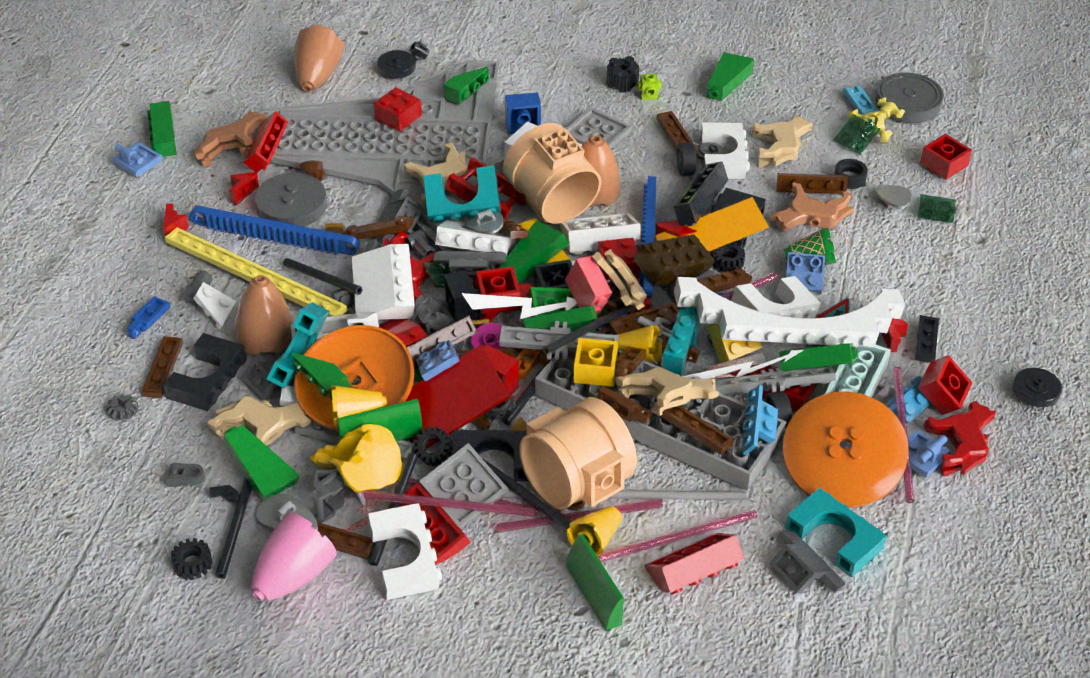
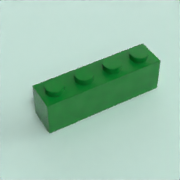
M170 101L150 103V110L147 111L151 149L161 154L162 157L177 155Z

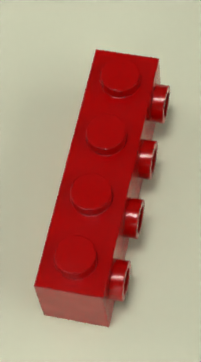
M277 111L263 120L243 163L256 173L267 169L289 121Z

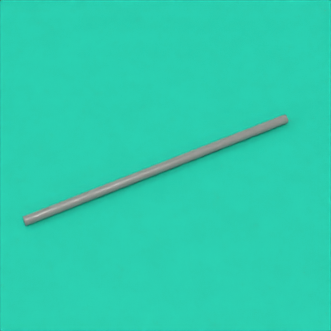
M508 490V492L500 498L521 497L512 492L511 490ZM529 490L540 498L535 490ZM619 491L607 499L745 500V491Z

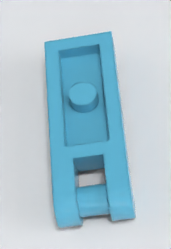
M860 85L854 86V88L847 87L843 89L844 97H847L854 108L858 109L859 114L864 115L865 113L878 112V109Z

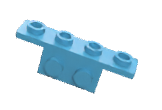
M920 375L910 381L912 384L910 387L907 385L899 391L900 396L897 397L896 395L887 402V407L896 414L903 425L911 422L931 403L918 388L923 378Z
M761 385L751 389L746 396L747 406L745 409V423L743 425L744 435L741 442L742 454L745 456L757 446L758 437L770 444L776 440L778 409L762 401L763 386Z

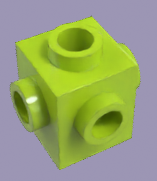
M641 74L640 81L637 82L641 99H658V92L661 90V80H658L657 74Z

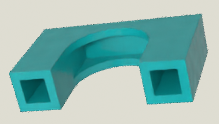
M495 166L476 168L478 192L475 198L466 204H454L446 198L444 179L441 173L423 176L427 214L430 222L441 223L447 219L460 220L461 217L473 218L477 216V213L488 209L492 213L501 212Z
M313 302L300 310L293 324V327L297 329L295 336L283 356L275 361L267 380L282 388H286L295 381L297 369L293 365L295 361L292 354L304 355L314 344L330 311Z
M696 307L680 308L663 354L662 368L680 376H685L689 346L695 347L699 336L700 322Z
M818 488L787 515L785 529L797 533L802 539L820 525L834 524L844 528L851 535L852 539L837 552L835 566L850 577H853L884 549L886 534L821 488Z

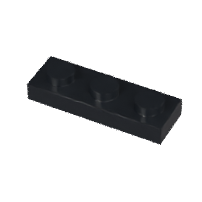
M920 315L915 360L925 362L935 360L939 318Z

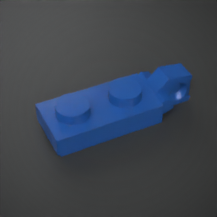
M155 296L152 297L131 317L130 325L127 327L128 337L135 339L141 334V331L145 332L146 329H149L171 308L170 302Z

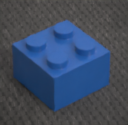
M538 92L505 95V124L508 134H514L527 121L537 126L541 125V103Z

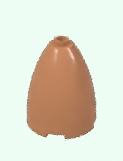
M312 25L311 28H302L298 33L294 50V68L297 81L306 92L314 91L323 85L336 70L345 49L344 40H340L332 29L320 25Z
M595 135L588 138L581 146L585 150L584 157L601 177L599 193L589 206L590 208L592 205L603 204L608 206L615 202L620 195V176L615 156L607 142L602 137Z
M259 275L250 281L241 296L235 320V339L238 344L244 345L245 352L249 354L259 355L260 352L271 351L276 354L289 347L292 341L290 326L292 320L287 304L279 289L269 278Z

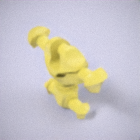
M884 97L878 99L877 105L882 106L878 112L865 113L864 115L859 114L858 109L848 112L850 121H859L857 130L859 134L866 131V139L879 134L881 142L887 143L893 133L884 130V120L893 114L897 118H902L905 111L903 109L899 110L895 103L887 102Z

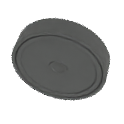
M907 72L895 73L880 81L877 88L876 104L878 99L885 97L887 102H893L899 110L903 109L905 111L902 118H897L894 114L890 116L891 118L910 123L925 122L933 119L940 113L944 93L938 83L924 75Z
M285 173L271 177L263 182L256 191L255 203L257 214L260 218L304 227L320 219L326 211L327 198L325 187L315 177L303 173Z

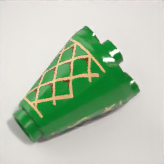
M829 228L821 229L785 248L786 261L788 252L824 255L825 264L836 263L833 242L829 239L831 238Z

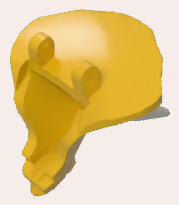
M362 425L345 434L337 445H326L325 448H319L315 455L310 456L311 462L322 469H338L347 485L356 492L363 505L365 504V491L378 490L395 483L402 472V461L398 444L392 432L380 425Z

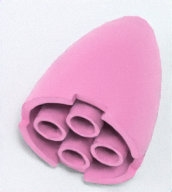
M290 512L287 516L283 517L267 539L257 560L251 584L252 595L257 600L270 601L297 590L322 572L337 555L335 547L326 535L321 536L316 529L311 527L312 523L304 517Z

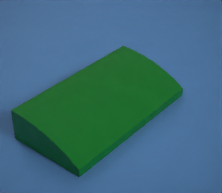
M530 287L526 295L527 298H532L531 308L563 303L567 301V297L574 299L569 288ZM576 304V305L573 306L571 309H576V308H579V307H578V305ZM605 306L601 313L597 315L598 319L607 315ZM566 307L534 315L533 317L562 312L566 310Z
M418 399L337 418L339 442L345 434L366 424L380 425L392 432L395 441L416 437L418 433L422 434V420Z
M580 534L569 551L566 567L605 630L608 631L622 625L624 597L584 535Z

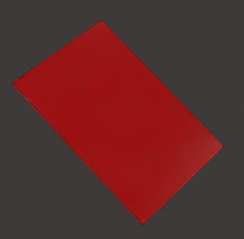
M479 345L459 357V362L426 382L422 380L412 386L406 401L418 399L422 429L428 430L427 427H432L433 429L438 427L450 435L454 430L460 429L511 396L490 361L489 355H487L483 346ZM418 437L409 438L410 443H414V439L417 440ZM430 440L426 445V449L432 446L433 444L437 443L439 440Z

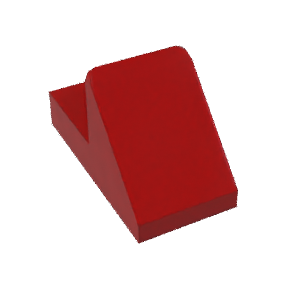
M256 172L233 174L230 176L232 185L229 189L231 203L238 205L259 187L258 174Z
M173 203L166 204L163 224L165 237L177 227L184 231L187 230L189 227L187 216L185 214L178 215V211H175Z
M892 318L888 332L881 333L887 348L891 352H897L898 345L901 343V337L906 336L908 323L901 319Z

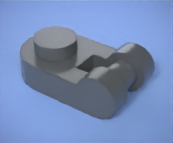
M172 463L169 467L170 474L167 475L165 483L171 487H175L178 484H200L205 478L204 469L198 464Z

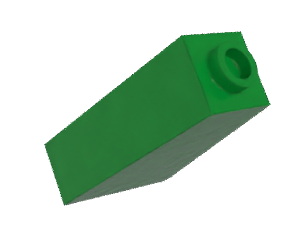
M723 52L707 84L706 98L720 101L726 98L753 73L754 59Z
M536 220L528 230V238H522L507 256V263H502L499 268L514 267L517 282L521 284L534 273L535 265L546 264L567 247L569 242L562 232Z
M586 306L523 319L521 328L550 330L551 327H555V321H559V327L561 328L564 321L567 322V328L574 332L598 318L594 306Z
M853 342L788 349L779 352V356L783 357L788 355L791 350H803L785 362V359L780 360L781 371L850 364L855 362V358H858L857 347L853 346Z
M241 425L236 428L234 426L225 432L223 438L224 445L261 503L298 483L299 474L246 427Z

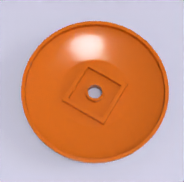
M355 325L337 329L317 340L304 354L308 357L335 364L347 376L350 385L356 379L361 380L360 384L351 385L350 388L382 392V396H386L387 406L405 402L413 386L414 365L407 347L397 336L379 327ZM296 370L295 393L305 414L315 423L338 431V427H334L332 401L327 396L323 397L317 390L318 386L315 383L311 385L308 382L303 371L300 373Z
M833 392L812 399L794 414L785 431L783 456L790 477L805 494L810 496L818 488H821L849 508L874 503L895 488L906 469L908 441L901 422L883 403L870 396L856 392ZM848 441L852 446L849 449H843L840 443Z

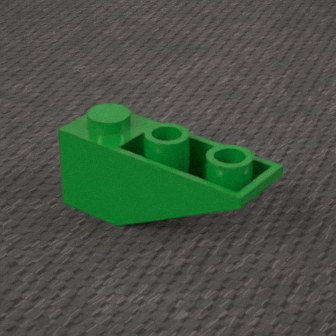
M486 66L453 76L443 84L444 98L460 105L489 81V67Z
M297 353L292 354L295 361L293 363L294 367L300 373L303 371L306 374L305 377L311 385L315 383L318 386L317 390L323 397L327 396L332 401L331 386L333 385L351 387L347 376L335 364Z

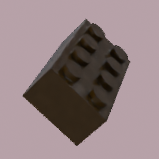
M695 234L643 244L633 259L653 286L675 282L677 277L694 278L708 271L715 262L710 252L706 250Z

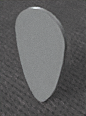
M883 185L875 189L876 195L887 204V208L903 209L911 202V191L905 187Z
M488 209L477 213V216L471 218L466 224L469 229L475 232L493 234L502 228L503 216L499 212L492 213Z
M273 495L263 501L257 508L256 517L258 522L274 530L283 517L292 512L312 523L311 527L318 530L317 521L311 511L290 495Z

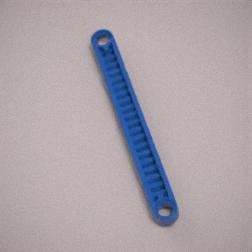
M648 176L647 184H644L641 247L643 244L651 243L655 240L656 176ZM640 269V285L647 294L646 297H652L653 285Z
M194 206L189 214L192 222L207 226L208 229L214 228V231L221 229V232L227 230V233L234 232V235L240 233L241 236L247 234V237L254 236V239L260 237L261 240L267 238V241L274 240V243L280 241L281 244H284L286 242L287 245L294 244V247L301 245V248L306 246L308 250L314 248V251L321 249V252L328 251V254L334 252L335 255L339 253L354 255L360 246L359 241L353 236L204 206ZM196 213L202 215L203 218L197 216ZM346 243L351 244L354 248L348 247Z

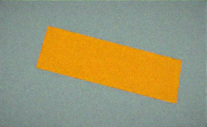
M753 197L700 217L695 225L687 226L697 231L689 235L695 234L708 251L769 228ZM662 232L655 235L657 241L677 238V236Z

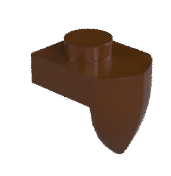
M309 160L300 163V167L310 172V176L315 177L320 182L325 179L322 161Z

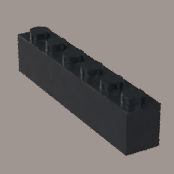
M723 161L706 164L673 206L680 226L695 225L728 182Z

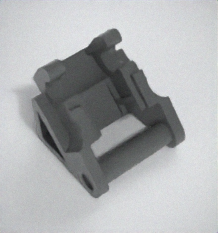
M423 295L416 299L414 307L417 314L412 320L424 330L427 336L455 322L449 311L450 307L445 301L429 298L423 303L425 301Z
M315 470L314 490L311 496L315 502L316 513L314 517L319 523H323L335 516V513L344 506L345 499L342 495H348L350 498L354 497L353 490L344 485V479L337 470Z

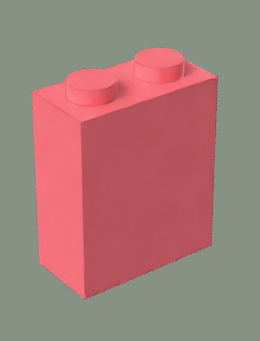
M593 255L576 259L565 281L578 307L594 306L596 314L599 315L608 302L612 291Z

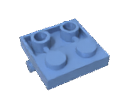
M140 142L135 143L129 148L117 144L115 150L120 152V154L112 158L115 165L135 177L140 176L163 161L161 154Z
M788 252L786 277L796 276L810 292L822 293L825 256Z
M447 340L437 344L431 351L422 353L416 361L421 376L426 382L459 362L460 356L456 353L451 341Z
M916 430L907 438L908 460L906 466L925 478L943 462L942 454L950 455L951 450L943 446L947 442V437L941 435L935 441L919 430Z

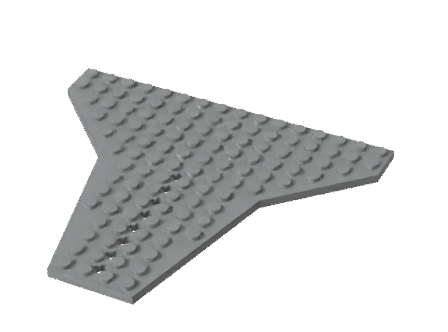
M466 60L405 91L421 99L422 116L400 132L375 120L373 103L380 98L260 110L259 113L266 114L267 117L277 111L289 121L270 162L302 169L300 163L317 160L322 161L323 170L328 175L379 185L391 195L395 191L405 188L409 191L407 196L424 207L420 218L437 231V227L443 222H430L427 214V205L421 202V195L425 190L416 177H410L409 172L404 170V164L413 162L418 165L431 167L446 162L443 159V156L448 152L445 149V145L452 142L459 154L461 151L465 152L467 167L471 157L486 165L499 61ZM486 66L489 67V81L460 105L444 98L443 84L453 76ZM261 126L253 132L252 141H254ZM472 176L467 182L475 186L478 183V178ZM445 191V196L450 202L454 204L467 203L450 191ZM461 217L460 220H454L465 222L464 229L471 230L466 224L471 218Z

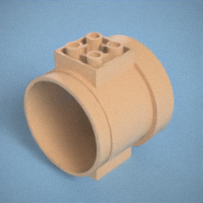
M542 124L527 131L511 146L504 159L503 173L518 192L526 196L525 201L543 223L558 224L577 217L592 204L601 187V177L584 157L585 150L566 128L559 124Z
M594 397L586 398L566 411L557 407L526 424L527 435L522 438L520 443L521 463L531 486L542 500L558 510H564L580 500L586 502L590 507L595 506L624 489V480L631 477L636 469V450L628 428L611 406Z

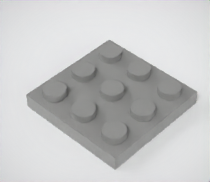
M591 107L571 123L566 130L582 145L588 138L597 135L602 137L610 148H613L632 131V126Z
M469 443L419 481L425 491L460 529L508 492V487Z

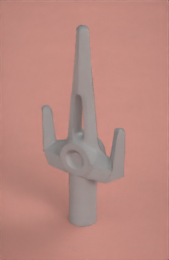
M640 316L637 323L645 327L657 325L662 335L668 337L671 335L672 331L662 326V322L671 324L666 319L657 317L655 322ZM658 337V341L663 342V340Z
M906 366L890 381L885 382L886 379L884 378L877 386L880 392L876 395V399L882 401L889 393L899 392L907 383L904 382L899 387L896 385L910 367Z

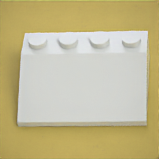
M630 213L574 218L560 223L562 233L569 242L567 249L572 254H582L583 251L596 253L598 241L634 238L635 245H641L640 223Z
M390 244L352 256L353 283L363 288L360 295L354 294L356 314L377 312L378 320L412 319L414 317L415 305L409 244Z

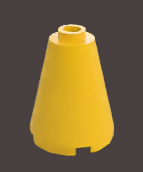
M657 325L617 334L619 335V350L624 351L628 346L646 349L644 360L652 364H658L657 361L661 359L662 342L658 341L657 336H661Z
M336 385L331 386L334 427H338L337 418L387 406L386 396H382V392Z
M608 506L573 520L567 529L570 545H573L578 535L583 534L598 557L604 551L622 522L620 511L613 506Z

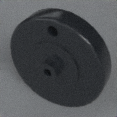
M392 50L378 58L377 68L379 73L385 77L404 78L415 71L416 60L409 52Z
M1026 368L1016 374L1013 382V391L1022 402L1028 405L1048 407L1054 405L1060 399L1062 384L1053 373L1045 369Z

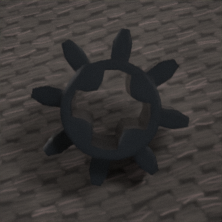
M422 40L413 42L409 50L417 61L426 59L429 54L428 44Z

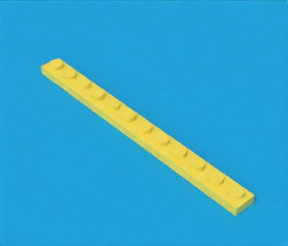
M178 227L165 237L166 243L249 282L259 275L269 278L284 298L303 307L313 302L330 311L328 316L343 315L347 312V305Z

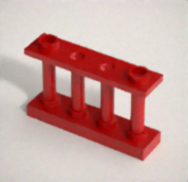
M471 157L468 163V171L461 177L454 173L450 174L445 189L467 203L470 202L477 195L478 183L474 186L467 182V180L472 176L477 177L476 168L487 166ZM496 172L499 195L503 193L509 197L504 204L500 202L501 212L499 213L502 214L503 218L508 219L510 207L516 202L524 206L526 204V196L518 192L506 177Z

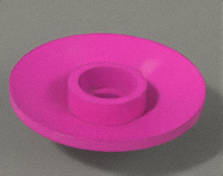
M487 323L477 328V333L472 335L471 338L473 348L479 345L484 347L486 344L497 349L506 348L500 346L499 343L502 325Z

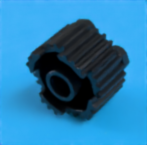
M627 56L625 59L611 58L609 60L606 81L608 87L618 88L622 93L630 92L631 88L636 87L639 81L640 67L634 61V57Z

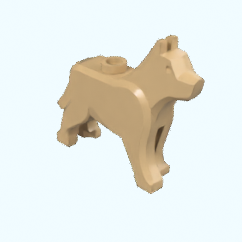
M799 115L793 116L789 122H776L767 125H760L754 122L752 136L772 143L769 149L759 148V158L762 159H758V167L763 168V166L772 164L776 167L785 161L795 160L801 145L799 137L812 130V122H808L807 119Z
M452 142L445 145V149L448 152L443 156V159L446 162L431 167L418 165L413 162L404 164V170L409 172L410 177H416L424 190L423 176L441 173L444 179V188H446L450 174L454 173L461 177L468 171V167L465 162V152L461 151L459 154ZM425 192L421 195L422 204H426Z
M611 249L604 253L607 256V260L599 252H596L593 258L619 289L624 304L626 306H636L638 310L644 307L643 302L647 294L625 262L620 257H617Z
M656 367L645 373H634L616 378V385L622 387L619 389V394L626 398H629L630 395H654L657 397V402H655L652 412L659 416L662 415L664 410L684 405L690 400L713 399L719 395L714 378L688 379L661 367Z
M245 396L227 407L215 410L217 416L207 422L208 427L213 429V434L220 439L224 436L225 431L231 427L247 426L267 446L279 438L285 430L295 426L306 427L311 423V419L305 414L299 402L282 407H272L266 400L261 402L252 396Z

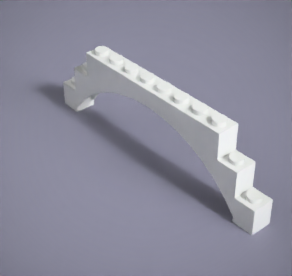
M677 277L674 290L677 307H696L699 322L719 324L723 340L819 345L853 342V346L874 347L879 332L887 333L892 318L900 319L905 306L900 290L881 289L879 296L874 301L844 315L827 318H791L763 313L736 304L712 292L700 284L697 278Z

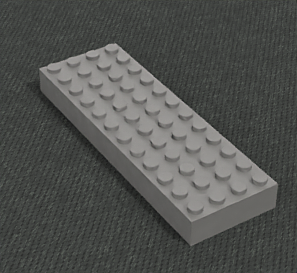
M618 349L617 358L623 352L622 350ZM568 352L567 361L562 360L563 355L561 354L559 361H556L554 356L535 378V395L566 409L586 398H598L599 389L602 387L601 385L574 383L576 352ZM643 360L633 372L628 371V375L645 373L659 366ZM616 369L614 386L604 387L619 394V389L622 387L616 385L618 369ZM719 393L717 397L708 399L706 402L701 399L702 403H698L696 399H693L681 405L734 439L733 446L720 455L669 421L653 413L652 409L655 407V402H657V397L654 395H630L628 398L651 411V418L645 424L633 420L629 422L621 418L628 428L632 439L747 491L784 438L786 421L777 418L776 440L770 444L758 437L757 446L745 456L742 454L741 442L744 435L743 425L745 423L747 404Z

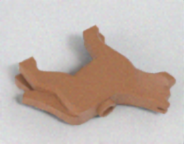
M251 110L239 121L209 130L202 143L193 151L195 157L198 160L202 159L203 167L212 165L211 159L219 155L222 150L239 147L241 154L246 156L250 149L249 145L253 144V132L262 125L267 115L252 112Z
M793 183L792 191L795 197L791 201L790 206L784 211L773 212L770 220L776 223L778 228L783 229L782 232L803 224L830 229L835 227L843 218L853 213L854 207L847 206L852 193L843 191L842 198L833 199L825 203L808 198L801 184Z

